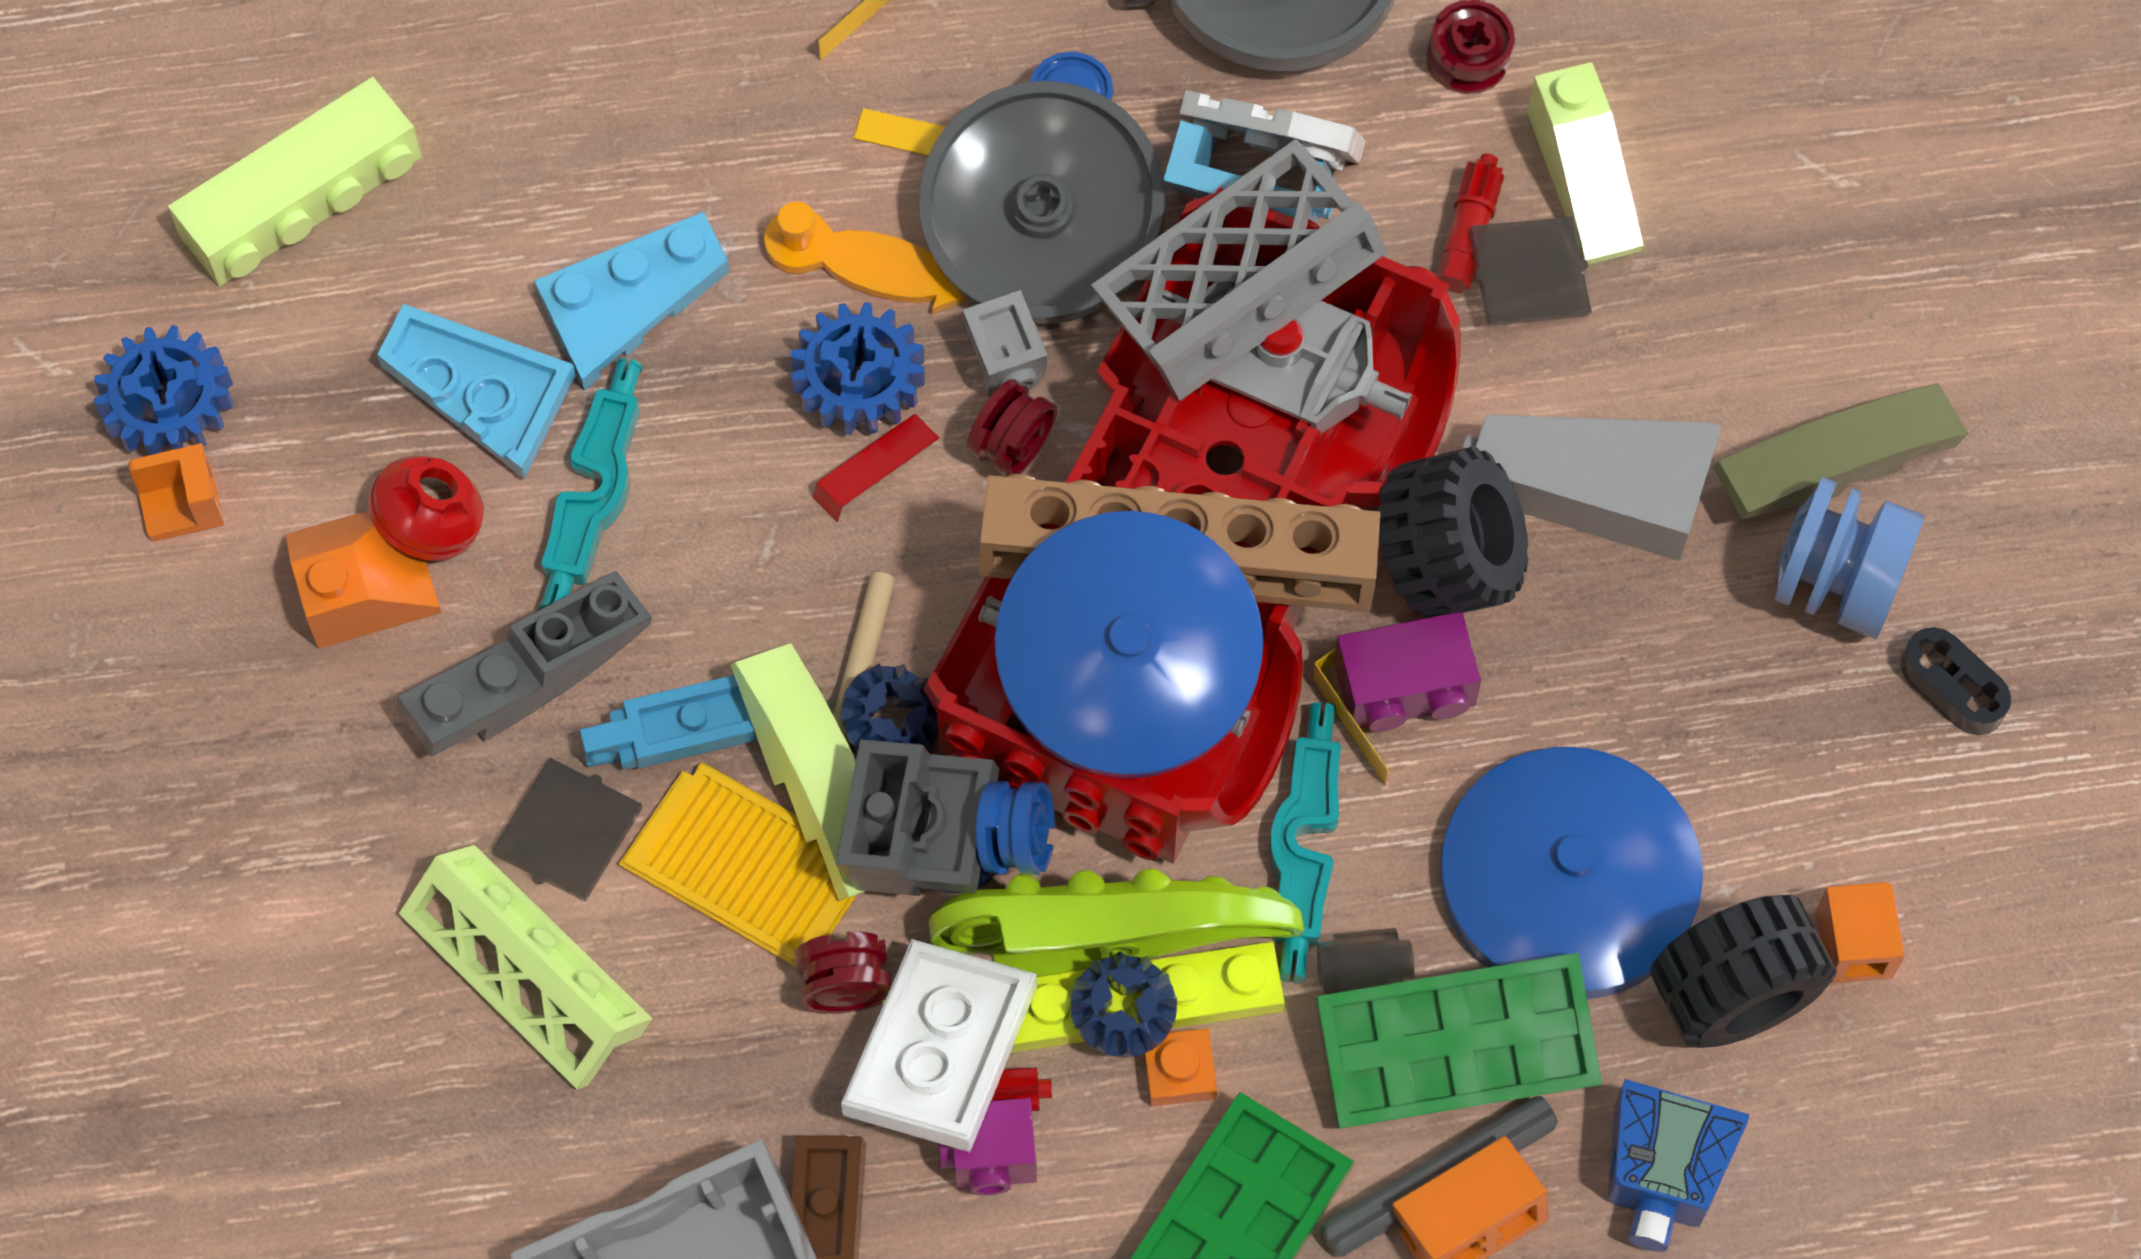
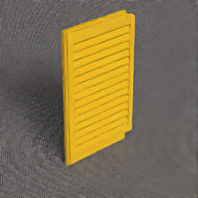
M704 762L698 764L694 775L686 771L680 773L619 863L621 868L797 968L795 950L799 945L819 936L829 934L831 937L858 896L857 894L839 901L817 839L806 843L796 814Z

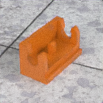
M1506 1136L1392 1203L1393 1212L1403 1226L1398 1232L1415 1259H1487L1548 1222V1191Z

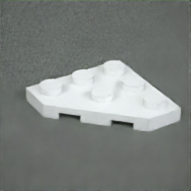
M1185 91L1179 114L1187 119L1194 120L1193 124L1205 127L1214 138L1226 140L1228 130L1246 134L1244 142L1248 143L1250 147L1274 154L1294 139H1297L1313 158L1324 160L1331 169L1343 171L1345 160L1357 164L1360 163L1366 140L1354 127L1283 109L1274 110L1273 115L1267 114L1268 111L1263 110V106L1228 98H1223L1219 102L1209 99L1210 96L1202 93Z

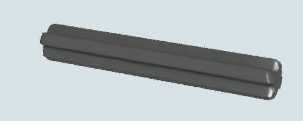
M1535 1096L1325 1221L1321 1230L1325 1243L1335 1256L1344 1257L1400 1223L1393 1212L1392 1203L1504 1136L1508 1138L1519 1152L1554 1131L1558 1121L1553 1109L1543 1097Z

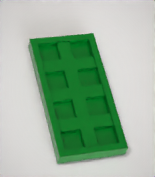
M1579 953L1314 997L1337 1129L1602 1085Z
M1239 1091L1130 1259H1296L1353 1169L1354 1161Z

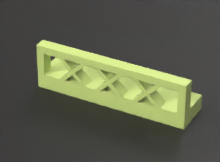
M475 845L437 855L399 913L577 1090L590 1084L614 1047L640 1038L653 1019ZM437 890L451 902L455 927L444 928L426 910ZM485 935L496 946L499 971H488L477 961L474 936ZM530 979L541 990L543 1015H532L522 1005L518 980ZM563 1024H576L594 1042L581 1062L566 1047Z

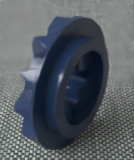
M877 664L857 675L846 689L841 703V722L851 744L858 750L860 739L924 745L928 751L939 733L938 714L924 691L928 677H918L907 671L905 664L895 667ZM886 694L888 698H891L895 707L905 706L906 709L913 708L900 721L901 731L895 727L892 719L870 718L887 704Z
M1119 951L1113 957L1100 961L1094 959L1089 968L1080 978L1076 979L1070 1003L1071 1017L1079 1035L1095 1050L1114 1057H1134L1153 1050L1168 1036L1176 1019L1177 997L1169 974L1163 973L1151 962L1148 956L1138 958L1127 956ZM1110 984L1115 989L1119 988L1125 995L1142 991V996L1136 1000L1135 1010L1138 1015L1137 1020L1140 1024H1137L1132 1016L1128 1017L1122 1010L1116 1011L1113 1014L1110 1012L1106 1014V1010L1112 1005Z

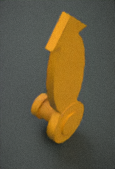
M794 201L784 205L778 215L772 218L766 227L764 246L767 257L775 267L787 273L802 274L824 267L835 279L853 289L875 297L910 303L935 301L932 315L968 301L945 279L929 251L895 236L872 231L846 230L833 232L823 218L814 213L811 207L803 202Z

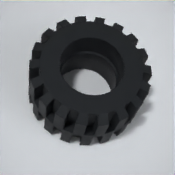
M1469 447L1405 462L1389 472L1387 483L1382 485L1380 492L1381 505L1378 506V512H1380L1379 541L1383 550L1387 571L1391 574L1394 586L1400 596H1405L1407 605L1414 611H1420L1423 617L1431 618L1452 613L1476 611L1512 601L1515 598V592L1520 591L1524 583L1523 572H1527V548L1529 546L1523 508L1519 502L1513 482L1509 481L1507 472L1502 465L1496 463L1493 456L1487 451H1479L1477 447Z
M1790 894L1751 899L1726 908L1700 921L1670 942L1650 967V975L1684 1042L1689 1047L1697 1048L1719 1047L1732 1044L1782 1023L1814 1002L1830 985L1837 973L1835 965L1800 899Z

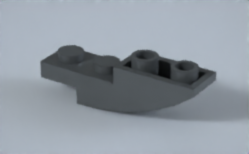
M614 571L510 625L508 637L501 643L398 695L396 709L431 757L476 733H479L485 741L529 716L598 669L651 624L652 617L619 573Z

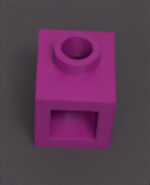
M1031 1098L991 1101L970 1152L939 1143L941 1169L955 1168L957 1189L970 1188L972 1194L990 1196L1009 1191L1011 1184L1037 1182Z

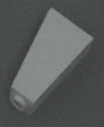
M1486 414L1479 437L1467 434L1462 449L1477 447L1479 451L1485 450L1493 456L1496 463L1502 465L1507 472L1509 481L1513 482L1524 514L1680 561L1722 426L1706 422Z

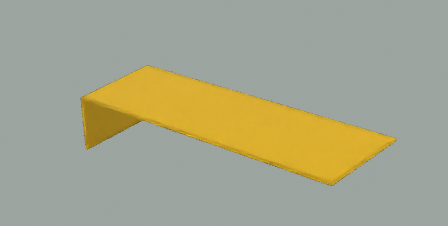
M864 0L818 40L820 60L889 0Z
M863 108L853 139L929 156L936 140L946 126Z
M1334 648L1315 662L1313 680L1329 704L1336 707V714L1379 778L1386 785L1388 768L1322 673L1334 664L1336 648Z

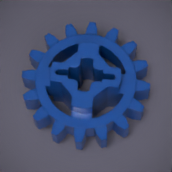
M868 302L863 304L860 315H851L845 303L839 304L838 318L831 321L821 312L815 315L817 332L801 329L798 333L801 349L791 350L790 355L792 370L795 371L791 374L794 393H803L801 401L804 412L809 413L820 408L821 426L825 428L829 427L836 418L843 420L844 431L847 435H852L857 422H865L871 434L878 433V419L883 416L894 424L901 422L899 404L915 408L918 403L917 389L915 387L925 386V367L921 366L925 363L924 348L922 344L914 343V327L909 323L896 329L895 311L889 309L880 318L873 316L872 305ZM864 355L865 362L862 363L861 369L857 370L855 381H852L851 375L854 374L856 366L860 364L861 356ZM827 388L834 389L838 395L832 393Z
M173 325L167 331L166 338H157L152 327L145 328L144 332L145 342L137 345L127 336L121 339L126 353L121 357L106 353L103 359L110 374H99L94 377V383L100 394L94 398V403L100 417L104 418L102 421L110 437L120 436L125 449L129 452H133L141 443H144L148 455L160 453L162 446H170L171 450L183 448V442L190 439L195 444L202 443L205 446L206 441L202 431L206 427L222 430L224 423L218 410H227L233 407V401L227 389L233 386V381L228 367L223 366L224 361L219 349L216 346L207 348L202 334L198 332L193 333L186 341H183L178 326ZM165 379L167 392H165L166 404L163 405L160 392H163L161 381Z

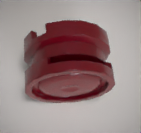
M1460 0L1450 4L1436 16L1426 52L1428 70L1436 82L1446 89L1457 93L1479 94L1494 88L1505 77L1515 44L1514 27L1507 15L1493 4L1480 0Z
M1009 379L992 394L981 409L968 435L967 452L980 461L990 459L994 462L995 470L1005 477L1021 474L1032 463L1049 437L1056 421L1057 405L1044 397L1034 399L1030 396L1029 388L1016 379Z
M847 932L846 939L831 941L830 935L827 934L812 938L800 944L795 950L797 972L803 975L805 980V986L799 991L801 1007L821 1014H843L873 1008L881 1004L882 1000H886L891 989L890 975L882 969V966L888 961L886 943L884 939L879 940L878 944L877 934Z

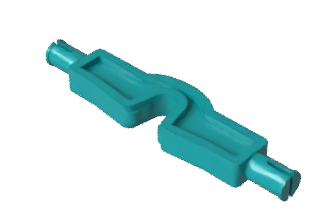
M619 358L617 360L609 390L598 389L596 391L588 418L571 452L570 463L572 470L576 474H581L600 482L601 486L593 492L564 491L557 496L551 532L541 561L544 575L549 580L542 602L539 604V610L570 595L573 584H586L602 532L616 521L626 504L630 489V476L626 456L640 415L638 399L633 394L643 369L642 365L635 360L630 359L629 366L627 358Z
M1314 702L1309 705L1306 738L1301 737L1296 741L1290 795L1281 804L1275 815L1269 841L1271 866L1279 880L1278 893L1283 898L1294 903L1303 916L1305 928L1302 935L1291 938L1273 937L1276 942L1283 943L1279 971L1280 980L1289 983L1292 958H1294L1296 963L1293 983L1296 984L1306 981L1309 946L1314 947L1319 943L1323 907L1334 864L1330 855L1303 848L1297 843L1296 838L1302 834L1333 833L1337 828L1339 817L1338 772L1341 745L1338 742L1332 741L1336 707L1325 703L1322 726H1319L1321 702Z

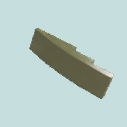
M1939 383L1864 403L1786 431L1719 460L1713 466V469L1740 517L1746 519L1804 505L1818 487L1821 477L1837 482L1831 498L1838 497L1850 483L1897 472L1909 458L1955 448L1967 436L1968 432Z

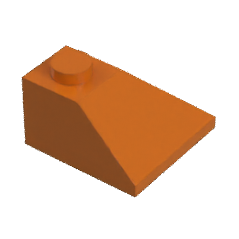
M369 510L285 534L290 563L305 616L318 649L441 613L426 560L409 556L389 544L376 530L370 519Z

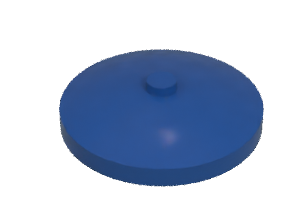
M1116 511L1087 517L1065 526L1039 544L1023 561L1010 581L1001 602L995 634L996 662L1003 692L1012 711L1030 736L1044 749L1060 760L1090 773L1116 778H1143L1171 772L1196 761L1216 747L1232 731L1245 712L1257 684L1263 652L1262 625L1255 597L1246 578L1232 558L1215 541L1190 525L1167 516L1139 511Z
M1552 747L1523 753L1506 760L1482 776L1467 791L1454 811L1446 830L1440 859V887L1448 917L1457 935L1479 962L1486 968L1579 953L1587 999L1620 993L1650 978V967L1657 956L1676 937L1691 928L1699 906L1703 883L1702 856L1692 824L1675 797L1658 780L1637 765L1606 752L1579 747Z

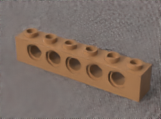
M1013 474L1006 477L988 475L980 539L979 576L1012 579L1027 556L1044 540L1065 526L1098 514L1116 511H1139L1155 513L1184 522L1215 541L1237 564L1246 578L1256 602L1370 612L1377 577L1380 512L1361 510L1356 506L1339 504L1332 507L1303 505L1283 498H1274L1267 501L1238 499L1218 492H1208L1202 495L1173 493L1153 486H1143L1136 489L1101 486L1096 482L1088 480H1078L1071 483L1036 480L1024 474ZM1052 523L1060 526V528L1049 530L1038 525ZM1246 541L1254 544L1255 547L1244 548L1234 543ZM1311 547L1319 550L1321 553L1309 554L1301 551L1299 548Z

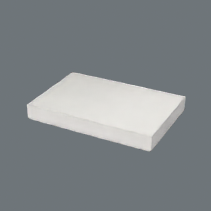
M912 939L842 1100L843 1116L970 1152L1037 989V974Z

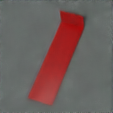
M913 414L816 483L812 498L838 522L842 507L929 447L940 437L916 414Z

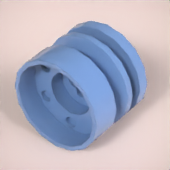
M1821 477L1816 490L1804 505L1800 506L1777 564L1779 566L1778 591L1774 601L1789 607L1799 580L1811 584L1814 587L1804 613L1813 616L1822 605L1828 593H1835L1841 596L1837 625L1877 640L1912 554L1925 515L1885 501L1878 509L1869 525L1857 521L1861 503V491L1852 488L1841 515L1827 509L1837 482Z

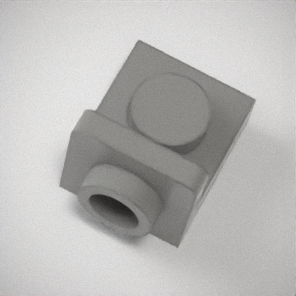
M1019 290L963 309L962 320L984 372L983 386L987 396H992L1009 379L1018 380L1026 385L1029 391L1036 387L1039 380L1045 377L1048 355L1022 291Z

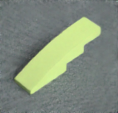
M791 643L730 664L774 786L785 782L806 843L817 839L839 901L865 892V890H857L836 866L856 759L823 695Z

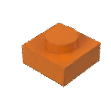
M1209 1028L1170 1032L1161 1044L1153 1050L1144 1053L1150 1107L1216 1100L1217 1085Z

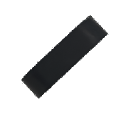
M1936 627L1924 628L1911 637L1901 659L1902 673L1909 684L1962 731L1978 736L1989 734L1998 729L2010 709L2012 698L2009 687L2004 680L1955 635L1945 629ZM1938 651L1945 657L1941 666L1934 664L1927 669L1920 663L1923 654L1929 656ZM1983 694L1990 697L1992 702L1988 709L1982 707L1974 712L1967 706L1971 697L1976 699Z

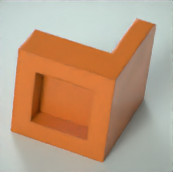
M202 443L128 461L130 475L139 493L146 532L151 541L156 542L224 526L214 473Z
M1888 882L1827 887L1817 907V918L1821 941L1837 970L1836 976L1831 983L1893 978L1905 957L1893 886Z

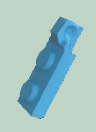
M734 675L623 701V708L609 713L611 722L580 729L581 745L588 767L621 761L622 769L636 768L637 766L640 769L758 741Z

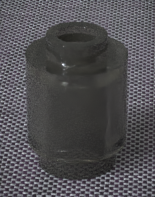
M1395 927L1332 934L1331 941L1316 943L1317 970L1322 995L1404 982V979H1414L1415 967L1410 939L1399 940Z

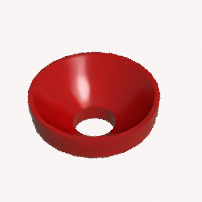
M412 455L399 458L390 463L376 478L368 498L370 519L379 534L397 550L424 560H446L464 553L474 543L483 521L484 506L476 485L462 470L452 463L431 456ZM426 477L438 478L450 487L453 497L445 500L435 499L424 492L419 480Z

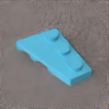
M701 212L536 279L534 283L537 294L571 364L574 365L575 373L585 391L601 377L600 371L622 353L625 356L629 355L643 343V336L667 316L675 317L730 271L728 259L705 213Z
M406 304L402 305L377 354L380 366L524 479L576 376L574 365Z

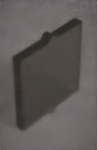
M1573 217L1475 225L1469 229L1476 271L1472 275V279L1480 286L1487 326L1585 317L1592 313L1584 271L1588 268V262L1585 259H1581Z
M549 757L493 847L492 854L531 874L535 884L541 885L547 882L586 902L643 807L641 803L604 785L601 776L595 774L588 777Z

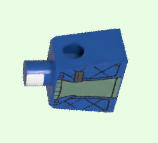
M1628 1079L1624 1080L1614 1108L1608 1201L1615 1205L1635 1210L1628 1236L1630 1243L1646 1250L1664 1252L1668 1250L1674 1222L1691 1227H1700L1746 1128L1750 1114Z

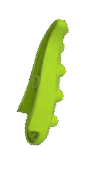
M1143 869L1134 876L1133 881L1105 883L1101 876L1093 871L1082 870L1076 872L1069 879L1067 885L1042 888L1038 880L1031 875H1023L1021 873L1012 878L1005 889L977 890L976 894L962 893L948 899L931 915L928 922L932 945L963 954H989L993 957L995 963L1035 973L1037 977L1087 970L1094 959L1100 961L1113 957L1119 951L1127 956L1138 958L1148 956L1151 959L1232 939L1248 937H1297L1303 934L1305 928L1302 912L1294 903L1283 898L1273 888L1262 886L1257 889L1234 886L1221 876H1207L1200 881L1171 880L1157 869Z

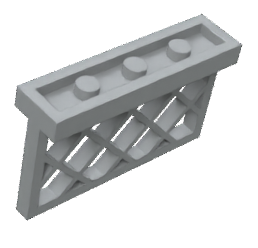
M1294 139L1091 284L1099 299L1161 373L1167 386L1181 401L1265 341L1266 336L1286 326L1388 252L1371 215L1358 201L1353 203L1297 139ZM1297 164L1306 173L1301 191H1273L1276 179ZM1318 186L1321 191H1316V187ZM1255 207L1250 228H1222L1225 215L1235 208ZM1269 207L1297 208L1292 229L1264 228ZM1311 208H1337L1341 212L1319 229H1306ZM1186 243L1203 244L1198 265H1171L1173 253ZM1245 244L1240 266L1213 265L1217 245ZM1260 245H1288L1287 251L1269 265L1255 266ZM1134 280H1152L1146 302H1121L1115 295ZM1166 281H1194L1189 302H1161ZM1208 281L1236 282L1234 290L1214 304L1203 303ZM1135 318H1142L1141 323L1139 324ZM1157 318L1184 319L1181 328L1157 345L1151 339Z

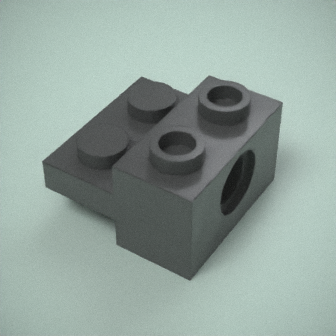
M860 739L836 866L857 890L920 896L922 888L976 894L981 870L976 844L977 809L981 793L986 784L998 779V766L994 760L929 754L924 745Z

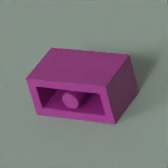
M1463 612L1337 636L1334 665L1344 704L1360 729L1369 727L1371 731L1375 732L1388 731L1403 725L1407 719L1432 715L1434 719H1449L1465 713L1469 707L1476 706L1481 678Z

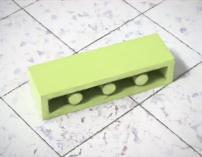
M371 77L168 205L178 235L219 287L234 277L246 276L256 269L265 257L284 245H292L301 241L310 233L314 226L336 212H344L351 209L362 199L364 194L386 180L397 179L408 172L414 162L422 158L415 128L376 79Z

